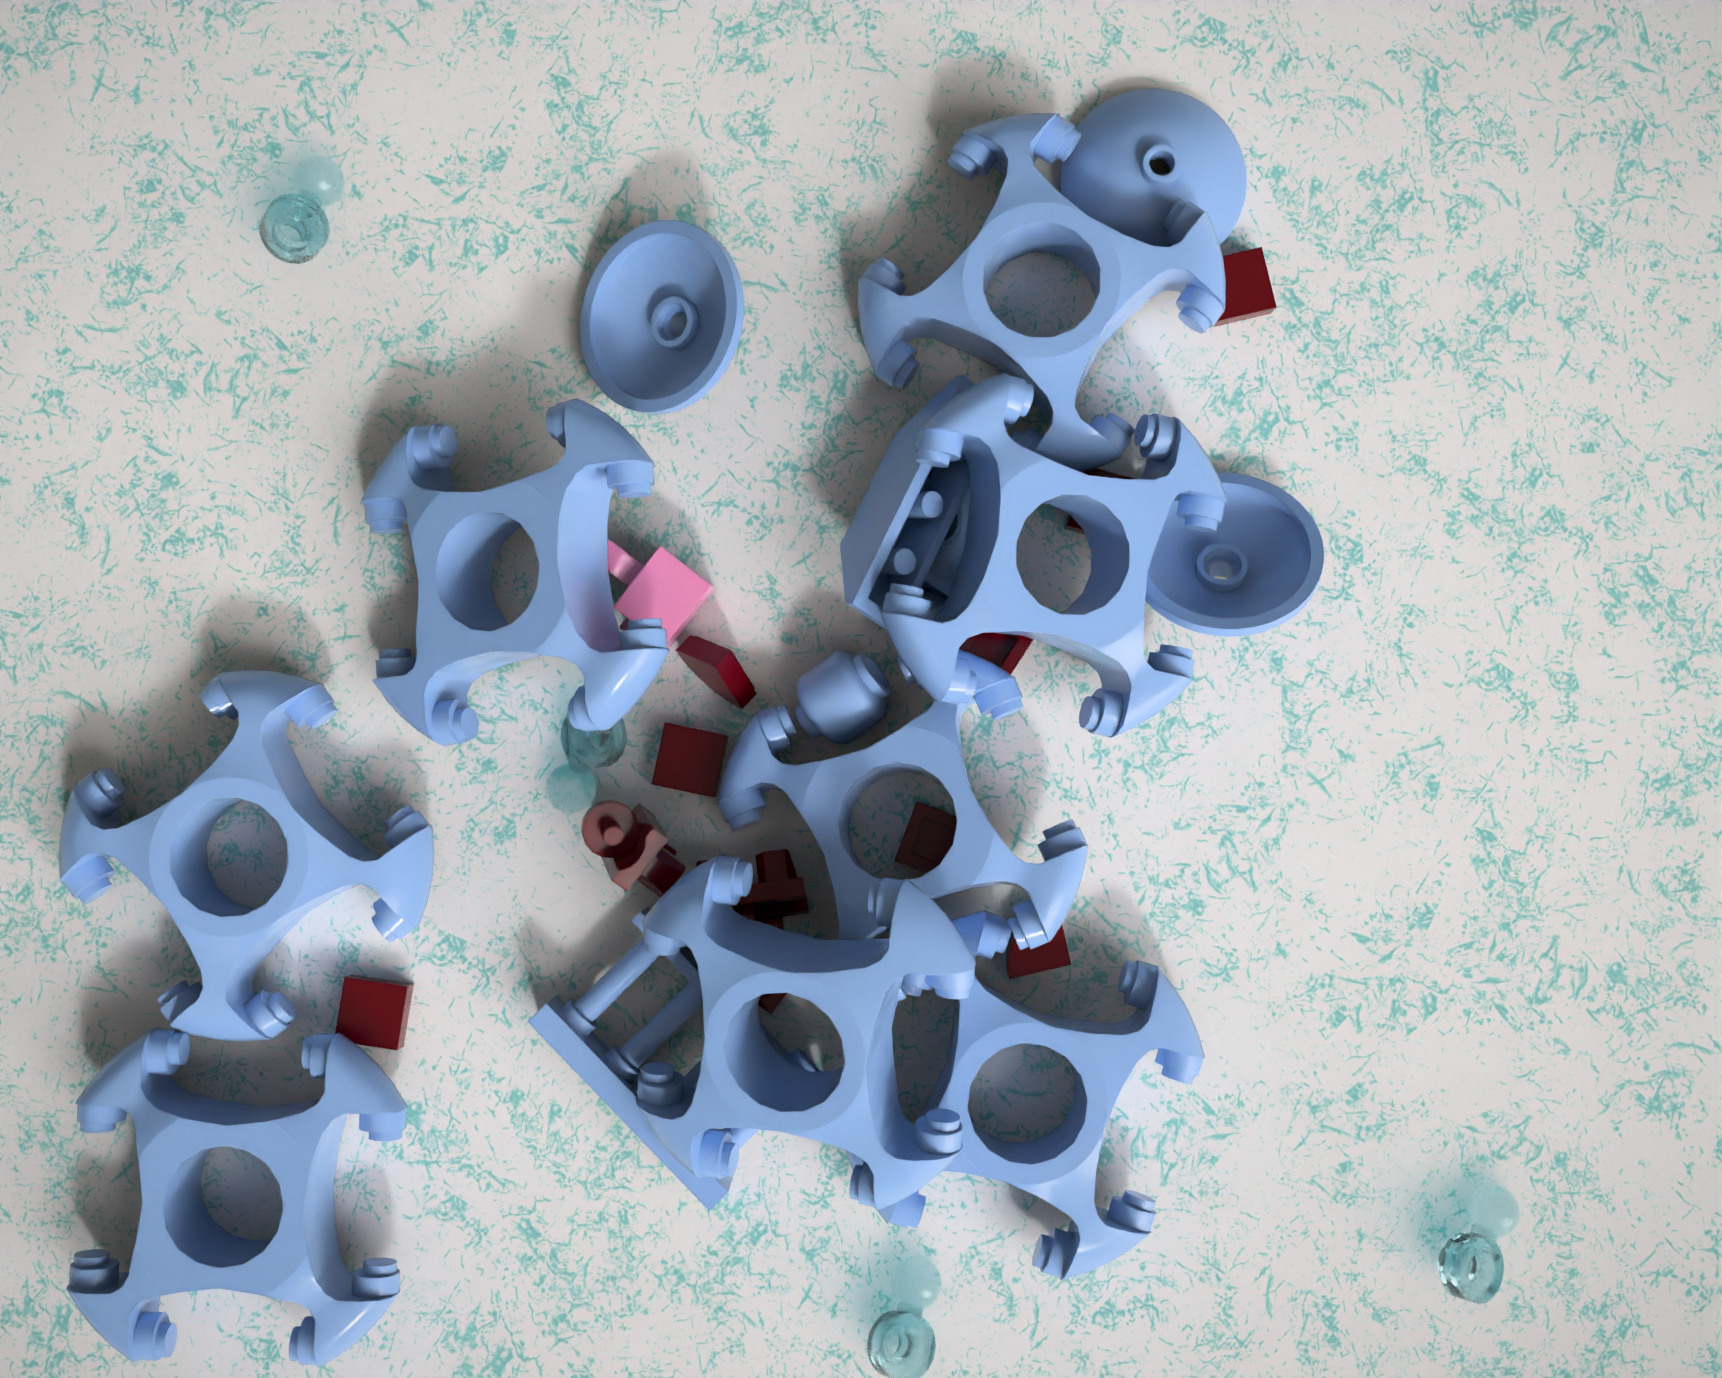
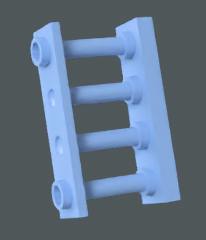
M649 907L640 911L631 920L642 932L644 928L642 921L651 910ZM641 938L577 1002L570 999L565 1004L556 995L527 1022L710 1211L729 1192L733 1177L724 1176L722 1179L703 1176L696 1178L661 1144L636 1105L637 1077L641 1074L639 1066L703 1005L698 965L692 951L687 946L680 947L679 953L666 956L689 982L622 1048L615 1045L610 1050L592 1032L597 1027L594 1020L661 956L647 952L646 944L643 938ZM760 1023L761 1030L772 1049L788 1063L811 1072L821 1071L799 1048H796L790 1054ZM701 1061L684 1076V1086L696 1088ZM723 1128L721 1131L731 1133L732 1143H737L740 1149L758 1129Z

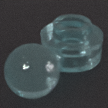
M310 156L300 161L293 173V185L297 194H285L274 199L260 220L259 233L264 246L273 256L284 262L292 264L308 262L317 256L328 240L329 222L321 207L330 206L339 200L344 191L345 180L340 167L334 161L324 156ZM282 226H290L296 229L300 234L301 241L288 239L282 231Z
M566 715L561 728V743L569 762L555 768L550 773L546 782V795L553 807L564 813H578L591 805L597 791L596 780L592 774L593 769L613 765L624 752L627 731L623 718L609 730L586 732L582 729L574 728L569 720V715Z
M1498 1185L1480 1186L1469 1195L1466 1202V1215L1472 1226L1470 1233L1459 1232L1453 1235L1442 1248L1438 1258V1270L1445 1290L1453 1297L1477 1304H1483L1491 1300L1500 1288L1504 1273V1262L1496 1241L1498 1237L1511 1233L1517 1226L1520 1217L1519 1206L1514 1196L1508 1190Z
M911 1256L897 1264L891 1276V1290L898 1301L897 1310L888 1311L881 1315L869 1332L867 1340L868 1357L873 1368L882 1376L888 1378H920L929 1369L934 1359L936 1349L935 1335L930 1324L922 1317L923 1309L932 1305L938 1298L942 1287V1280L935 1264L927 1258ZM897 1334L899 1338V1345L897 1350L892 1354V1342L895 1335Z

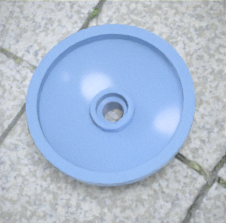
M1148 88L1128 91L1112 97L1097 106L1075 129L1081 133V137L1070 156L1061 163L1059 193L1086 215L1121 234L1152 246L1170 247L1172 245L1164 241L1168 231L1162 228V224L1173 206L1181 199L1185 203L1192 202L1208 212L1220 245L1233 230L1240 217L1246 196L1247 176L1245 161L1240 145L1229 126L1214 110L1203 102L1181 92L1168 89ZM1155 159L1165 161L1170 167V173L1164 176L1155 174L1151 170L1149 162Z
M659 220L646 223L628 232L606 252L595 268L584 295L580 315V341L589 373L600 390L618 405L637 412L667 414L684 409L707 394L720 380L735 354L744 319L742 283L738 269L727 249L713 235L697 226L678 220ZM686 321H687L685 330H684V332H683L684 324H685Z
M1221 472L1217 474L1228 503L1225 504L1222 523L1217 525L1216 532H1201L1184 527L1185 519L1176 515L1179 501L1173 500L1147 572L1145 601L1166 619L1195 632L1225 637L1257 634L1287 622L1297 615L1310 601L1318 587L1323 570V540L1312 516L1292 495L1269 482L1255 477ZM1213 576H1223L1227 579H1217Z

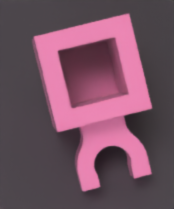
M610 539L608 540V572L628 586L613 606V608L626 617L619 628L622 631L628 630V621L662 619V628L666 629L667 648L670 649L715 589L710 583L661 546L646 565L643 566Z

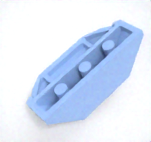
M959 375L952 379L894 434L840 544L845 603L884 629L886 627L880 613L883 609L885 594L889 593L891 583L923 589L922 599L931 601L928 620L932 621L942 610L957 574L966 544L970 506V474L966 458L961 453L960 460H950L948 467H934L917 462V452L914 449L918 434L917 429L936 410L953 397L975 385L965 375ZM1004 422L1005 428H1010V424Z

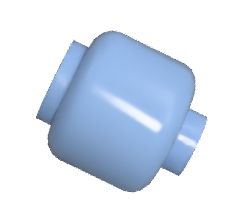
M837 650L799 678L796 691L800 704L794 708V712L801 726L811 737L817 739L823 735L833 743L847 744L886 716L888 709L886 697L891 694L892 690L883 671L868 654L860 652L858 655H855L847 650Z

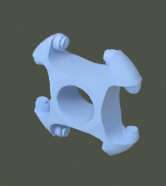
M1031 113L1009 116L963 131L950 150L951 156L947 160L951 168L967 179H973L975 175L986 177L991 168L1003 174L1005 178L998 198L977 237L939 278L925 290L912 296L902 295L907 288L901 281L904 273L896 265L883 257H879L875 263L871 262L863 275L859 277L858 308L861 333L875 376L890 386H897L902 390L910 383L920 365L919 362L914 360L918 350L907 343L918 337L935 339L996 367L1002 373L1025 379L1027 384L1033 385L1034 395L1032 402L1046 415L1050 428L1044 436L1031 427L1025 434L1016 430L1011 438L1020 446L1079 472H1084L1119 460L1131 444V437L1135 432V429L1128 422L1113 413H1109L1106 418L1096 415L1090 424H1087L1080 419L1075 408V402L1082 384L1099 351L1117 330L1147 301L1164 291H1179L1181 293L1176 301V305L1181 311L1178 317L1186 326L1202 334L1208 328H1212L1222 313H1224L1226 305V279L1223 256L1218 236L1208 212L1192 202L1185 203L1179 199L1162 224V228L1168 231L1164 241L1172 245L1170 247L1152 246L1121 234L1086 215L1059 193L1034 165L1038 157L1050 165L1057 158L1064 162L1073 152L1081 137V133L1075 130V125L1061 117L1059 113ZM1053 253L1072 261L1087 276L1095 295V303L1091 312L1074 329L1053 337H1028L1008 329L991 312L985 294L993 276L1010 260L1025 254Z
M1002 373L981 381L959 393L936 410L917 429L918 434L914 449L917 452V462L946 468L949 466L950 460H960L962 453L966 458L970 474V506L966 544L954 583L942 610L932 621L928 620L931 601L922 599L924 590L913 586L891 583L889 593L885 594L883 609L880 614L889 638L902 662L915 680L938 702L958 705L960 703L968 704L972 700L976 688V673L970 670L969 661L958 658L957 654L959 647L967 638L981 633L1022 635L1057 647L1087 662L1098 672L1102 689H1097L1092 696H1087L1084 699L1079 713L1080 727L1087 729L1092 734L1112 738L1137 727L1159 713L1193 681L1191 679L1195 662L1191 659L1193 650L1161 644L1159 653L1149 652L1148 662H1146L1143 652L1147 572L1170 505L1173 500L1179 501L1176 515L1185 519L1184 527L1201 532H1216L1217 525L1222 523L1225 504L1228 503L1220 478L1208 455L1195 436L1176 417L1153 413L1152 415L1144 414L1139 419L1135 429L1134 443L1140 447L1141 456L1147 458L1144 473L1139 479H1119L1087 475L1020 446L1008 435L1004 422L1014 424L1019 416L1025 417L1033 401L1034 387L1031 384H1027L1025 379ZM1040 504H1050L1069 513L1084 530L1091 549V573L1084 591L1068 609L1059 613L1040 605L1027 591L1016 566L1017 539L1025 519Z
M575 398L559 402L547 410L546 425L549 434L562 447L566 448L561 460L547 470L481 492H458L451 481L449 468L458 450V441L454 430L450 426H443L440 423L424 426L418 425L411 427L381 461L361 499L360 504L364 505L365 522L370 525V533L402 532V524H408L419 580L416 624L417 655L416 657H411V649L380 650L379 660L375 661L377 679H373V682L385 700L406 722L442 746L463 744L476 737L479 725L475 711L467 704V694L472 683L484 673L510 663L542 655L568 660L576 664L584 676V685L578 687L574 697L569 701L568 715L571 725L576 729H582L586 732L603 731L612 728L639 701L658 675L670 651L667 648L666 629L662 628V619L628 621V630L619 631L613 608L608 574L607 529L612 492L614 489L618 490V497L639 498L651 495V486L655 484L653 468L656 466L640 443L621 424L585 401ZM523 527L534 542L539 562L537 589L528 608L512 624H509L496 606L491 586L493 563L502 544L517 529Z
M958 649L957 657L967 659L970 664V670L976 673L975 692L968 704L960 703L954 705L934 701L928 710L867 749L835 758L800 765L783 764L778 751L792 746L790 736L798 733L786 704L779 707L773 705L762 711H756L741 733L730 755L717 805L720 807L724 820L730 824L732 831L748 827L762 819L760 811L767 807L762 793L772 789L786 792L805 819L824 853L834 890L840 925L838 940L875 939L889 928L878 926L876 915L868 913L870 885L873 880L883 879H879L867 871L857 858L852 848L849 826L853 807L864 790L884 776L903 772L927 776L943 786L953 799L957 818L953 845L942 862L922 877L910 879V881L924 891L932 900L986 886L999 884L1019 886L1029 894L1031 899L1013 906L1016 916L1007 920L1020 950L1027 947L1034 949L1050 942L1064 922L1076 898L1088 852V845L1080 827L1076 828L1073 819L1044 830L1043 834L1046 840L1038 844L1044 862L1040 864L1024 862L1010 851L990 824L974 797L966 769L960 725L962 715L967 708L976 703L981 715L991 713L993 719L998 720L1014 714L1024 707L1021 701L1023 696L1016 678L994 663L973 653ZM896 656L908 686L916 683L917 681L904 665L900 656ZM918 683L920 690H924V688ZM808 931L799 933L801 935L810 937ZM902 984L899 990L896 1006L898 1005V1001H901L906 998V994Z
M276 671L219 672L215 678L204 685L205 690L199 693V696L204 705L218 718L226 715L234 720L238 717L239 726L233 740L212 765L180 795L151 813L128 824L124 823L116 813L124 805L122 794L126 792V788L113 771L104 767L100 771L91 772L80 782L75 783L65 809L60 833L59 876L61 884L65 885L75 899L79 898L83 904H88L105 894L112 887L109 879L114 875L115 871L107 861L112 856L136 875L165 906L186 939L199 966L202 977V985L200 982L189 986L184 980L167 990L157 999L161 1006L160 1012L169 1022L170 1027L195 1036L216 1040L242 1042L270 1040L276 1038L277 1035L291 1025V1020L297 1014L292 1003L280 992L272 994L267 990H262L258 994H254L252 980L259 965L308 912L338 894L360 884L373 888L381 897L373 904L376 914L372 916V922L386 940L393 942L397 938L402 939L413 929L419 927L428 902L433 878V827L419 810L415 811L411 805H408L384 823L388 831L382 838L391 850L383 856L373 853L322 805L289 744L287 727L290 719L298 728L308 724L311 729H315L337 713L338 710L333 705L335 701L325 689L324 684L301 676ZM243 800L260 805L275 818L287 841L288 866L281 887L265 905L257 909L236 903L217 887L208 868L207 843L214 824L229 807Z
M720 854L698 865L664 893L642 921L644 927L643 941L646 944L647 952L654 955L667 956L679 953L680 947L688 946L691 949L698 965L703 997L704 1046L696 1088L684 1086L683 1075L675 1071V1067L669 1063L651 1062L643 1065L642 1073L638 1077L636 1105L648 1126L670 1154L696 1178L703 1176L722 1179L724 1176L732 1177L739 1160V1146L737 1143H732L731 1133L717 1130V1128H748L780 1131L821 1141L858 1156L864 1162L863 1165L856 1164L853 1169L849 1195L851 1199L858 1200L860 1205L876 1207V1210H880L904 1200L925 1187L948 1166L963 1146V1125L960 1122V1115L949 1109L929 1110L925 1116L919 1117L915 1121V1125L904 1117L898 1101L892 1024L903 977L907 974L926 975L925 983L935 988V994L942 998L963 999L969 996V990L973 987L976 961L960 932L945 912L909 879L902 880L885 877L883 880L872 881L868 894L867 908L869 914L876 915L878 926L891 928L889 939H815L747 919L734 911L731 905H737L741 896L745 897L750 892L753 881V867L751 863L744 862L742 858ZM770 993H789L815 1004L830 1017L842 1039L844 1066L834 1071L811 1072L788 1063L772 1049L761 1030L758 1012L760 996Z
M982 910L951 920L964 938L974 958L980 956L991 960L995 951L1004 953L1010 938L1011 928L1003 916ZM1126 960L1118 982V991L1124 993V1003L1137 1007V1010L1127 1020L1112 1023L1078 1020L1041 1013L1005 996L980 981L974 972L973 987L969 990V996L963 999H955L953 1026L946 1063L931 1096L918 1118L925 1116L929 1110L939 1108L953 1110L960 1115V1122L963 1125V1146L943 1171L962 1172L1007 1182L1040 1197L1070 1216L1071 1221L1067 1232L1053 1227L1048 1236L1040 1234L1032 1259V1266L1038 1267L1042 1273L1058 1277L1060 1280L1087 1273L1110 1263L1131 1250L1151 1233V1226L1156 1214L1154 1210L1156 1201L1151 1197L1132 1190H1125L1123 1197H1112L1109 1210L1097 1207L1094 1203L1096 1168L1104 1128L1118 1095L1137 1061L1147 1052L1158 1049L1155 1062L1163 1066L1161 1074L1170 1079L1192 1085L1194 1076L1198 1077L1203 1059L1205 1058L1196 1026L1176 988L1157 965L1136 960V962ZM907 974L902 980L903 989L909 995L920 997L923 989L933 990V988L925 983L926 975ZM1021 1043L1047 1046L1065 1056L1070 1062L1075 1079L1073 1103L1062 1123L1046 1136L1024 1143L1004 1141L982 1130L968 1112L970 1085L980 1066L999 1050ZM846 1151L852 1170L856 1164L863 1165L864 1161ZM918 1190L904 1200L876 1211L887 1224L891 1223L904 1228L908 1226L917 1228L924 1210L926 1196L918 1194Z
M159 1027L148 1031L114 1055L92 1078L75 1102L78 1104L77 1122L80 1123L81 1132L101 1133L113 1131L116 1129L117 1122L126 1119L127 1113L130 1114L135 1127L142 1208L129 1272H119L120 1262L117 1259L109 1258L110 1252L107 1250L91 1249L79 1251L74 1254V1262L70 1265L69 1284L66 1290L92 1328L114 1349L132 1362L139 1360L157 1361L162 1357H170L174 1351L177 1340V1327L175 1323L170 1322L166 1312H158L160 1296L179 1292L225 1289L295 1302L309 1309L312 1316L305 1317L301 1326H295L292 1330L289 1341V1358L291 1361H298L300 1365H316L321 1367L363 1338L382 1318L400 1292V1270L397 1268V1260L385 1257L371 1258L365 1260L363 1267L356 1269L352 1274L348 1271L341 1258L335 1220L334 1179L345 1123L349 1114H359V1129L369 1132L368 1139L373 1141L399 1140L402 1138V1130L406 1128V1109L408 1108L406 1102L379 1064L362 1048L341 1033H317L315 1036H307L303 1042L301 1053L303 1068L310 1070L312 1079H325V1092L321 1098L300 1103L257 1106L190 1093L177 1085L172 1075L177 1072L180 1065H184L188 1060L190 1053L188 1033L180 1032L177 1029H161ZM228 1146L246 1150L268 1165L280 1185L283 1205L278 1232L273 1238L254 1241L233 1236L215 1223L204 1205L200 1182L205 1160L213 1148Z

